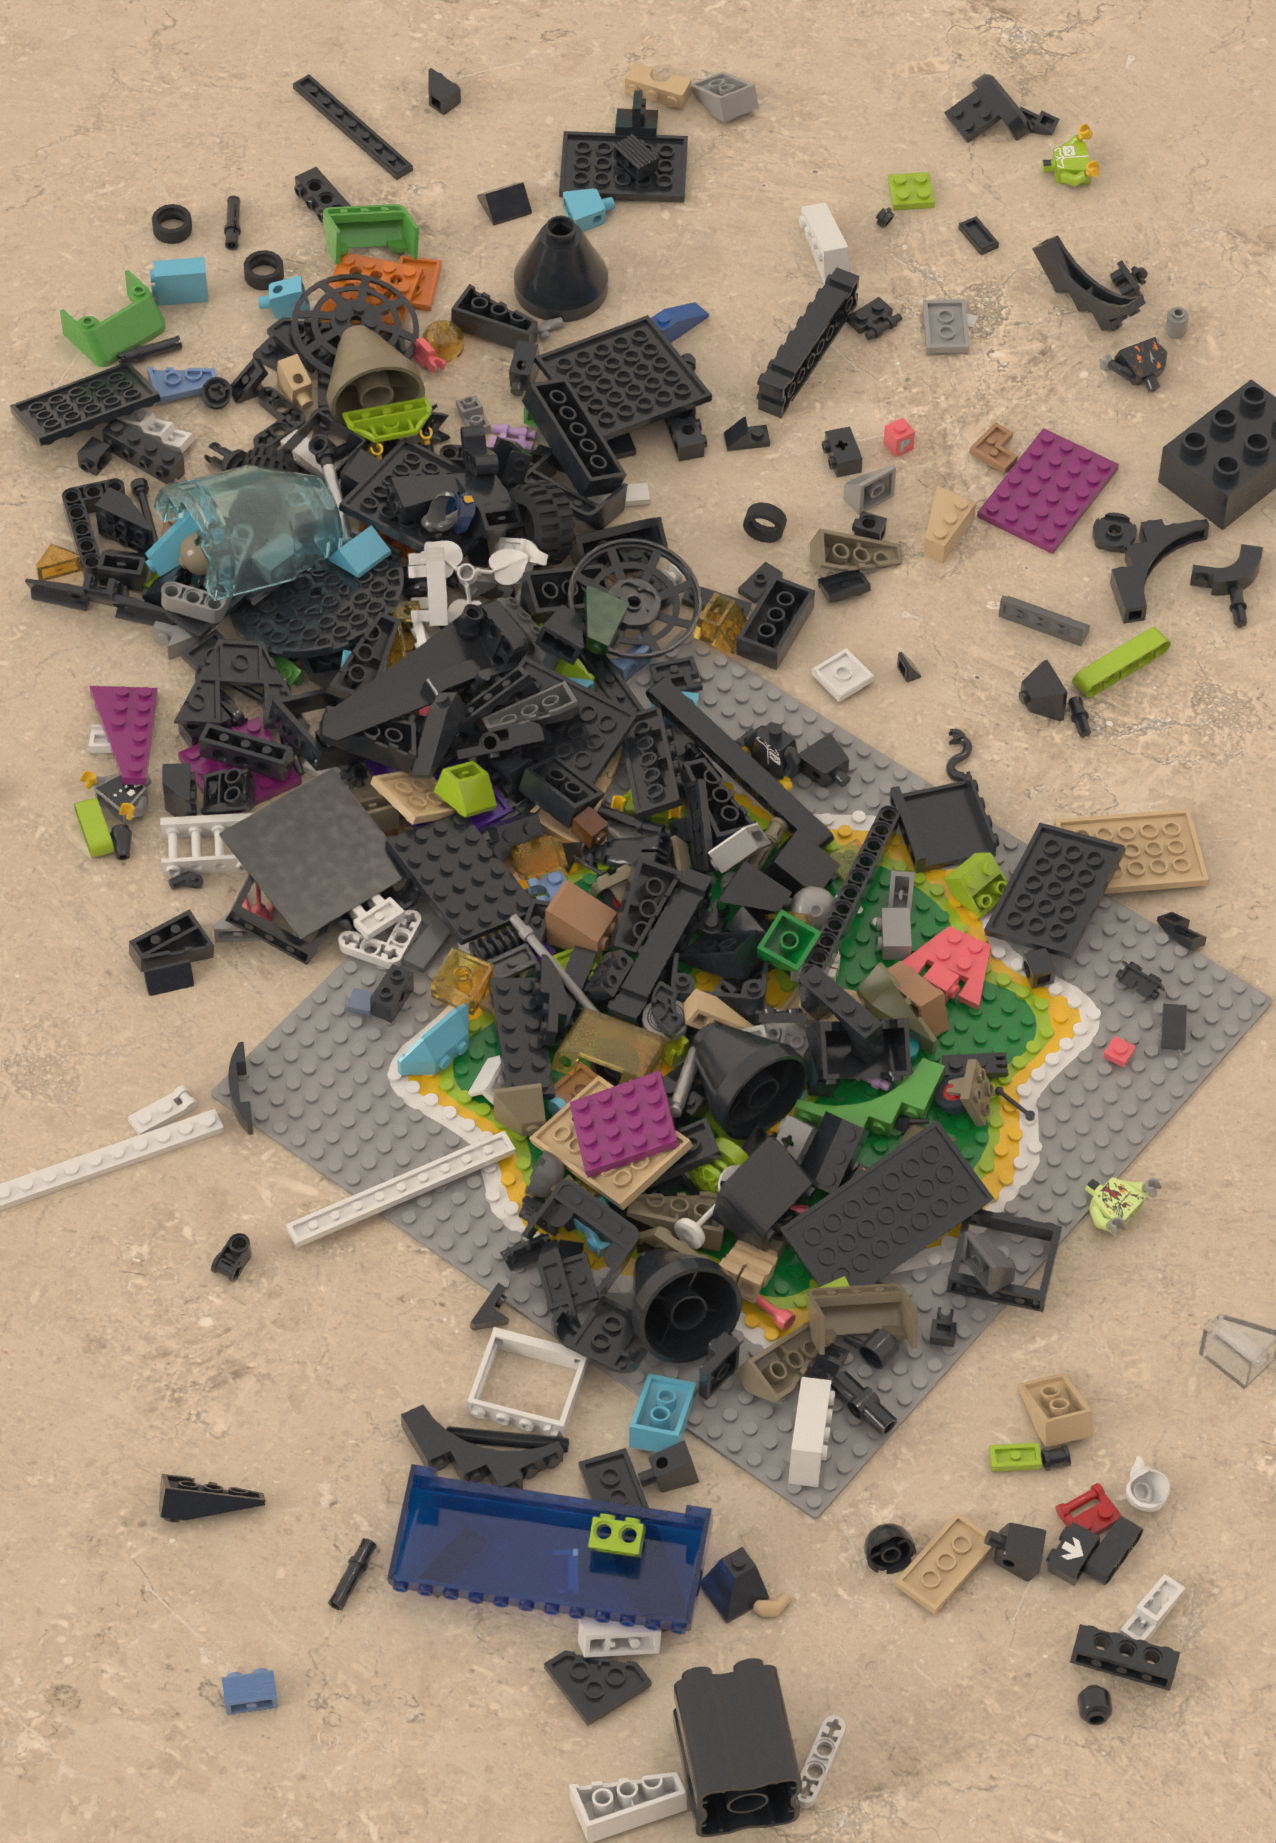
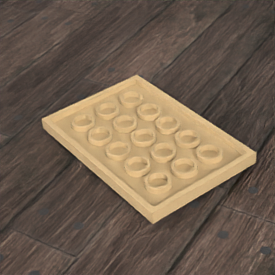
M1190 809L1055 819L1054 821L1055 827L1125 845L1126 851L1104 894L1208 886L1209 877Z
M598 1075L571 1101L614 1086ZM570 1102L529 1138L534 1146L541 1151L546 1150L556 1155L568 1171L622 1210L693 1147L688 1138L676 1131L679 1141L678 1147L593 1177H587L584 1171Z

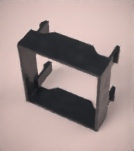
M317 410L279 449L284 454H288L291 457L290 459L294 460L292 451L311 431V437L322 434L320 423L327 426L333 434L356 448H361L367 452L368 445L367 439ZM354 449V450L352 451V453L335 469V470H336L337 477H338V481L340 480V473H341V471L343 470L344 466L346 465V463H347L348 460L350 459V457H351V455L353 454V452L355 451V449ZM295 461V465L298 467V477L315 487H321L327 491L323 477Z

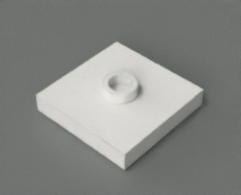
M847 648L811 669V675L838 702L843 701L875 680V676Z

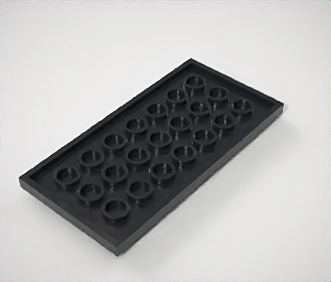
M936 1120L781 1227L779 1232L819 1287L844 1276L849 1286L873 1285L991 1203L994 1197L938 1120Z

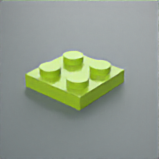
M930 172L888 174L893 211L935 208Z

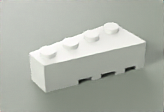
M826 202L801 207L799 225L804 229L805 237L808 240L825 285L827 276L832 274L836 267L849 272L848 245Z

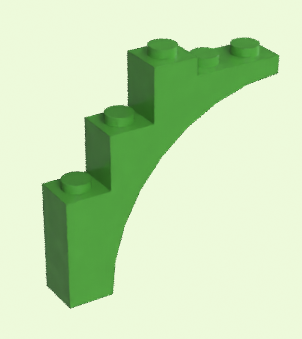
M922 1058L912 1075L901 1085L876 1099L854 1105H821L798 1099L794 1106V1117L805 1122L810 1121L811 1124L819 1127L827 1111L860 1127L869 1129L875 1134L890 1137L897 1117L900 1114L907 1115L910 1118L926 1117L935 1098L936 1088L944 1078L945 1066Z

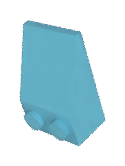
M648 1373L629 1427V1447L660 1452L683 1441L697 1383Z

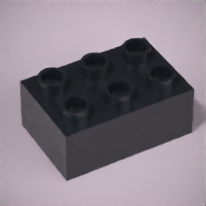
M1250 379L1163 447L1158 482L1221 530H1224L1276 489V397Z

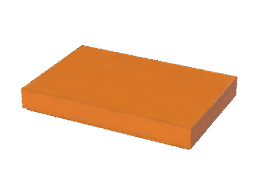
M400 255L398 263L423 267V275L411 305L414 310L431 312L442 260L419 257L418 260H413L410 256ZM395 279L393 284H398L402 281ZM391 294L389 300L395 298V295Z

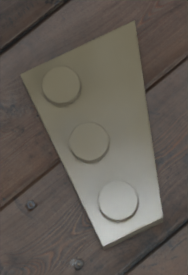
M656 1227L640 1232L638 1242L640 1245L646 1242L655 1247V1249H666L710 1260L708 1256L692 1250L689 1243L673 1237L671 1231L664 1227Z

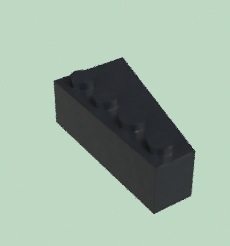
M705 758L683 763L680 775L684 784L698 779L706 781L713 848L743 827L756 823L747 815L748 811L744 806H740L733 798L734 794L732 791L726 789L721 783L722 779Z

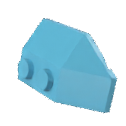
M463 1003L453 1009L422 1035L405 1054L401 1055L397 1059L398 1073L400 1075H436L441 1069H446L454 1058L464 1054L469 1047L468 1005Z

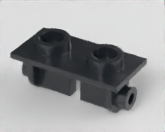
M1122 961L1124 969H1119L1115 975L1120 983L1131 989L1138 982L1140 985L1136 992L1148 1000H1156L1160 994L1158 992L1159 989L1163 992L1165 991L1161 983L1162 980L1152 973L1148 976L1142 972V967L1132 961L1129 964Z
M540 1233L539 1236L513 1247H507L506 1250L501 1251L500 1254L510 1272L538 1261L543 1244L551 1241L550 1235L548 1233Z

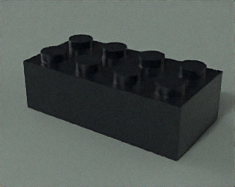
M774 575L737 637L736 655L777 670L814 608L815 590Z

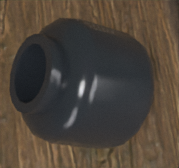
M1089 1685L1078 1694L1079 1715L1088 1724L1101 1725L1112 1715L1111 1695L1107 1689L1098 1685Z

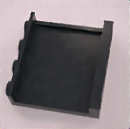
M970 771L966 772L965 781L903 794L899 786L890 788L889 802L891 806L896 807L900 812L898 826L916 873L962 864L974 853H991L993 857L996 856L999 838L997 833L992 831L991 817L986 815L985 801L983 797H979L977 780L972 779Z

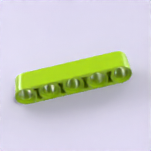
M1151 627L1081 669L1073 677L1072 683L1087 698H1092L1163 655L1169 649L1171 642L1156 627Z

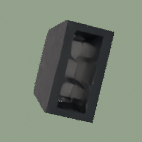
M517 341L509 369L510 392L515 396H522L523 392L527 391L529 384L536 381L540 370L535 363V357L539 355L538 344Z
M831 733L798 753L801 759L800 764L802 765L801 773L821 787H827L834 781L840 787H845L850 782L851 777L847 774L849 758Z
M685 1440L649 1456L651 1468L638 1473L642 1487L657 1482L661 1493L699 1483Z
M1008 1523L998 1533L989 1530L985 1536L984 1544L995 1548L993 1561L996 1565L1029 1582L1040 1573L1047 1530L1017 1523Z

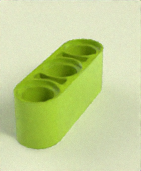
M97 797L74 803L76 816L91 858L113 853L112 839Z

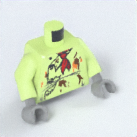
M1112 1177L1103 1186L1094 1178L1091 1179L1086 1185L1085 1190L1093 1196L1089 1211L1095 1227L1109 1231L1114 1237L1117 1236L1122 1229L1125 1230L1127 1223L1143 1207L1147 1197L1145 1194L1148 1193L1152 1198L1157 1196L1156 1189L1162 1188L1159 1180L1151 1178L1146 1182H1133Z

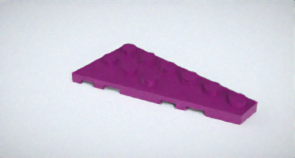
M90 686L91 697L94 699L95 708L99 713L108 743H110L113 757H115L123 784L146 785L158 696L157 688Z

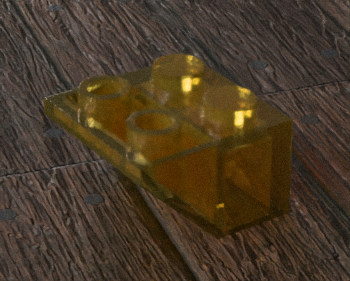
M715 592L698 618L693 637L735 654L737 637L747 622V618L735 600Z
M544 833V836L511 847L509 858L520 879L528 880L568 867L561 840Z

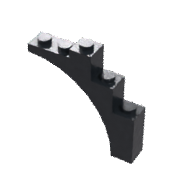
M1058 235L1048 238L1032 248L1055 292L1065 291V293H1069L1079 312L1084 310L1092 312L1102 331L1118 329L1123 325L1122 321L1127 319L1128 316L1131 317L1141 311L1139 308L1146 304L1143 296L1130 297L1120 295L1099 284L1075 261Z
M1162 519L1141 522L1139 532L1141 543L1126 545L1124 560L1127 567H1118L1111 571L1110 585L1123 624L1145 620L1147 604L1144 587L1151 572L1166 556L1175 550L1191 543L1207 540L1209 531L1207 519L1164 525Z
M424 1404L401 1414L402 1428L428 1473L442 1470L451 1463L464 1487L471 1483H479L487 1476L500 1500L506 1497H513L523 1490V1479H531L538 1472L547 1468H555L563 1461V1448L559 1441L540 1448L522 1451H500L474 1445L450 1433L432 1417Z

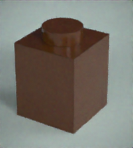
M589 806L573 818L571 832L591 849L596 844L600 845L606 840L609 823Z

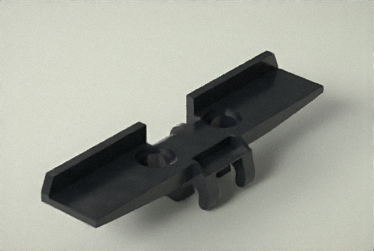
M90 573L85 574L83 586L25 579V583L31 589L32 600L86 611L88 603L91 601L117 607L115 618L150 626H154L156 621L170 625L175 624L166 616V609L129 597L128 587L121 584L117 579L109 578L107 588L98 586V580Z

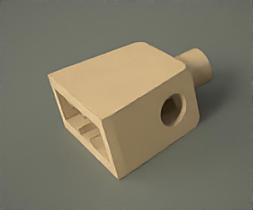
M298 354L279 360L277 366L278 387L286 399L294 406L300 404L304 410L310 408L314 404L311 399L312 382Z

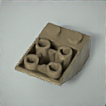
M372 785L350 790L382 832L400 827L399 811L384 796L380 795Z

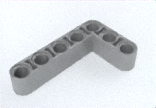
M238 525L234 528L209 591L177 582H167L162 586L161 604L163 608L209 623L221 622L252 550V529L247 525Z

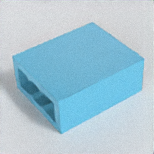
M205 257L153 261L154 270H150L151 283H155L151 285L152 296L157 297L158 306L209 302Z

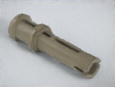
M771 818L769 821L770 826L764 832L771 844L750 858L748 862L758 870L761 869L772 849L779 846L782 835L789 830L788 824L780 818Z

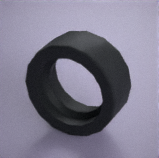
M177 204L159 207L152 216L154 236L161 242L168 244L185 241L193 230L191 213L187 208ZM169 219H177L184 222L182 226L174 229L160 226L162 222Z
M268 250L251 253L244 261L245 281L254 289L269 290L271 283L284 279L283 260L278 254ZM262 265L272 266L276 269L269 275H257L252 272L254 268Z
M759 502L752 504L748 508L743 521V528L748 536L754 540L772 543L782 538L787 518L784 512L777 506ZM755 519L768 520L775 526H764L758 523Z

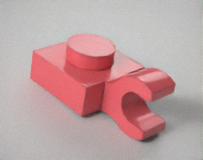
M424 337L416 339L414 359L423 369L428 368L432 373H435L437 367L443 371L446 362L442 358L434 356V348Z

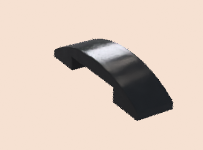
M239 1042L232 1054L229 1065L230 1099L239 1124L248 1135H252L253 1124L250 1101L240 1102L238 1075H247L244 1042Z

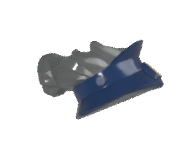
M454 490L451 492H441L430 504L428 513L422 518L421 524L430 532H443L451 528L458 535L468 530L470 522L475 515L476 499L467 491L459 495Z

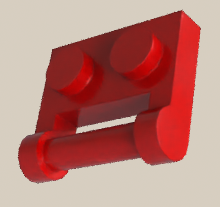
M1099 1483L1090 1487L1091 1490L1066 1504L1061 1503L1055 1507L1058 1516L1068 1528L1072 1522H1075L1096 1535L1112 1528L1117 1519L1122 1516ZM1095 1498L1099 1502L1074 1518L1070 1514Z

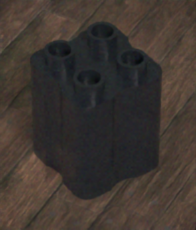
M749 1658L737 1662L733 1666V1672L713 1674L711 1668L704 1666L686 1670L681 1675L682 1679L674 1684L673 1696L676 1708L673 1710V1724L696 1834L700 1837H713L731 1834L748 1828H768L785 1825L797 1820L800 1815L798 1795L802 1791V1780L777 1668L774 1665H764L761 1659Z

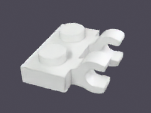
M380 894L367 902L372 908L366 912L359 905L349 913V916L353 919L354 927L367 940H370L405 917V911L391 897L384 900Z

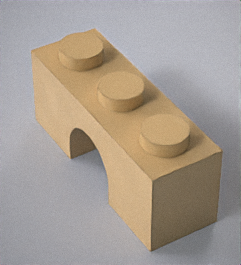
M634 62L625 77V93L634 96V90H642V98L682 110L691 95V79L672 74L667 81L657 82L653 80L652 67Z

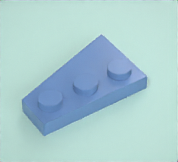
M147 367L150 383L160 395L161 401L157 402L158 404L199 395L204 383L212 377H217L215 368H188L186 371L174 370V367H166V370H155L154 367Z

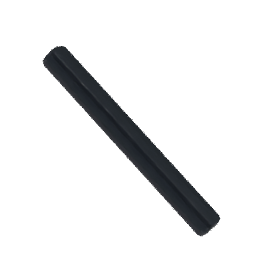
M454 1426L446 1428L447 1431L460 1439L474 1444L534 1449L559 1441L564 1453L569 1450V1439L565 1437Z

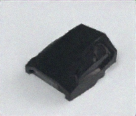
M222 769L202 775L204 780V798L201 813L203 815L233 813L243 810L250 811L255 807L256 787L252 773L248 769Z

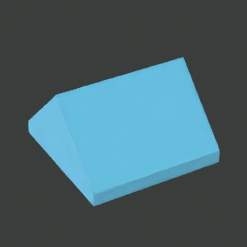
M371 525L329 557V560L359 578L391 554V550Z

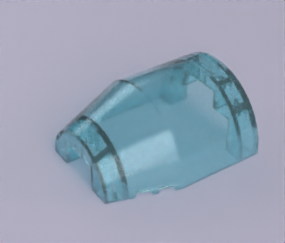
M245 465L166 485L160 489L154 503V508L163 522L183 518L184 512L189 511L202 531L199 545L210 560L204 586L214 601L292 581L298 577L299 573L305 569L310 570L314 563L319 560L324 561L342 547V523L336 501L324 481L315 475Z

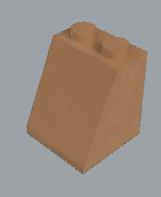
M565 880L545 910L547 943L566 950L574 949V946L597 952V959H599L603 951L608 949L617 912L570 881Z

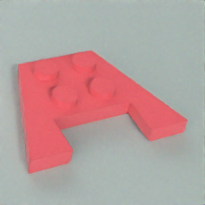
M948 926L902 961L908 967L911 966L919 975L926 964L932 967L935 962L958 974L959 980L966 982L958 995L959 1002L979 1010L991 945Z

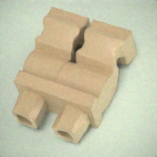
M738 1240L735 1247L730 1250L725 1258H722L719 1264L738 1284L741 1298L755 1304L761 1287L765 1288L773 1276L778 1253L771 1249L764 1252L747 1241Z

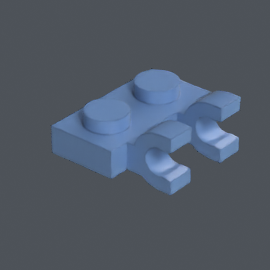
M561 868L539 874V879H528L529 887L526 891L530 898L545 892L547 896H538L536 899L551 902L567 879Z

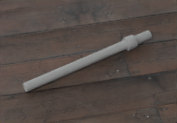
M517 914L512 915L509 920L519 931V936L524 942H528L540 957L542 954L548 955L566 988L594 1020L599 1018L601 1013L536 938L534 930L529 925L526 926Z

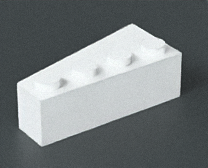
M801 1378L788 1484L818 1487L821 1461H826L828 1445H824V1442H829L830 1427H826V1424H831L833 1409H828V1407L834 1406L835 1391H830L831 1380Z
M677 1772L647 1775L637 1780L621 1778L618 1779V1782L603 1784L602 1781L591 1782L592 1785L586 1786L569 1784L571 1804L588 1843L687 1810L686 1792Z

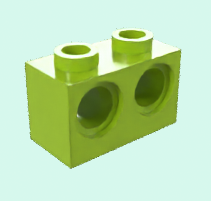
M600 1514V1518L593 1517L588 1547L592 1551L641 1558L646 1527L644 1524H640L639 1519L626 1517L625 1521L615 1520L613 1515ZM602 1527L611 1528L612 1532L609 1538H599L598 1533ZM629 1530H633L637 1534L635 1541L632 1543H626L623 1539L624 1534Z

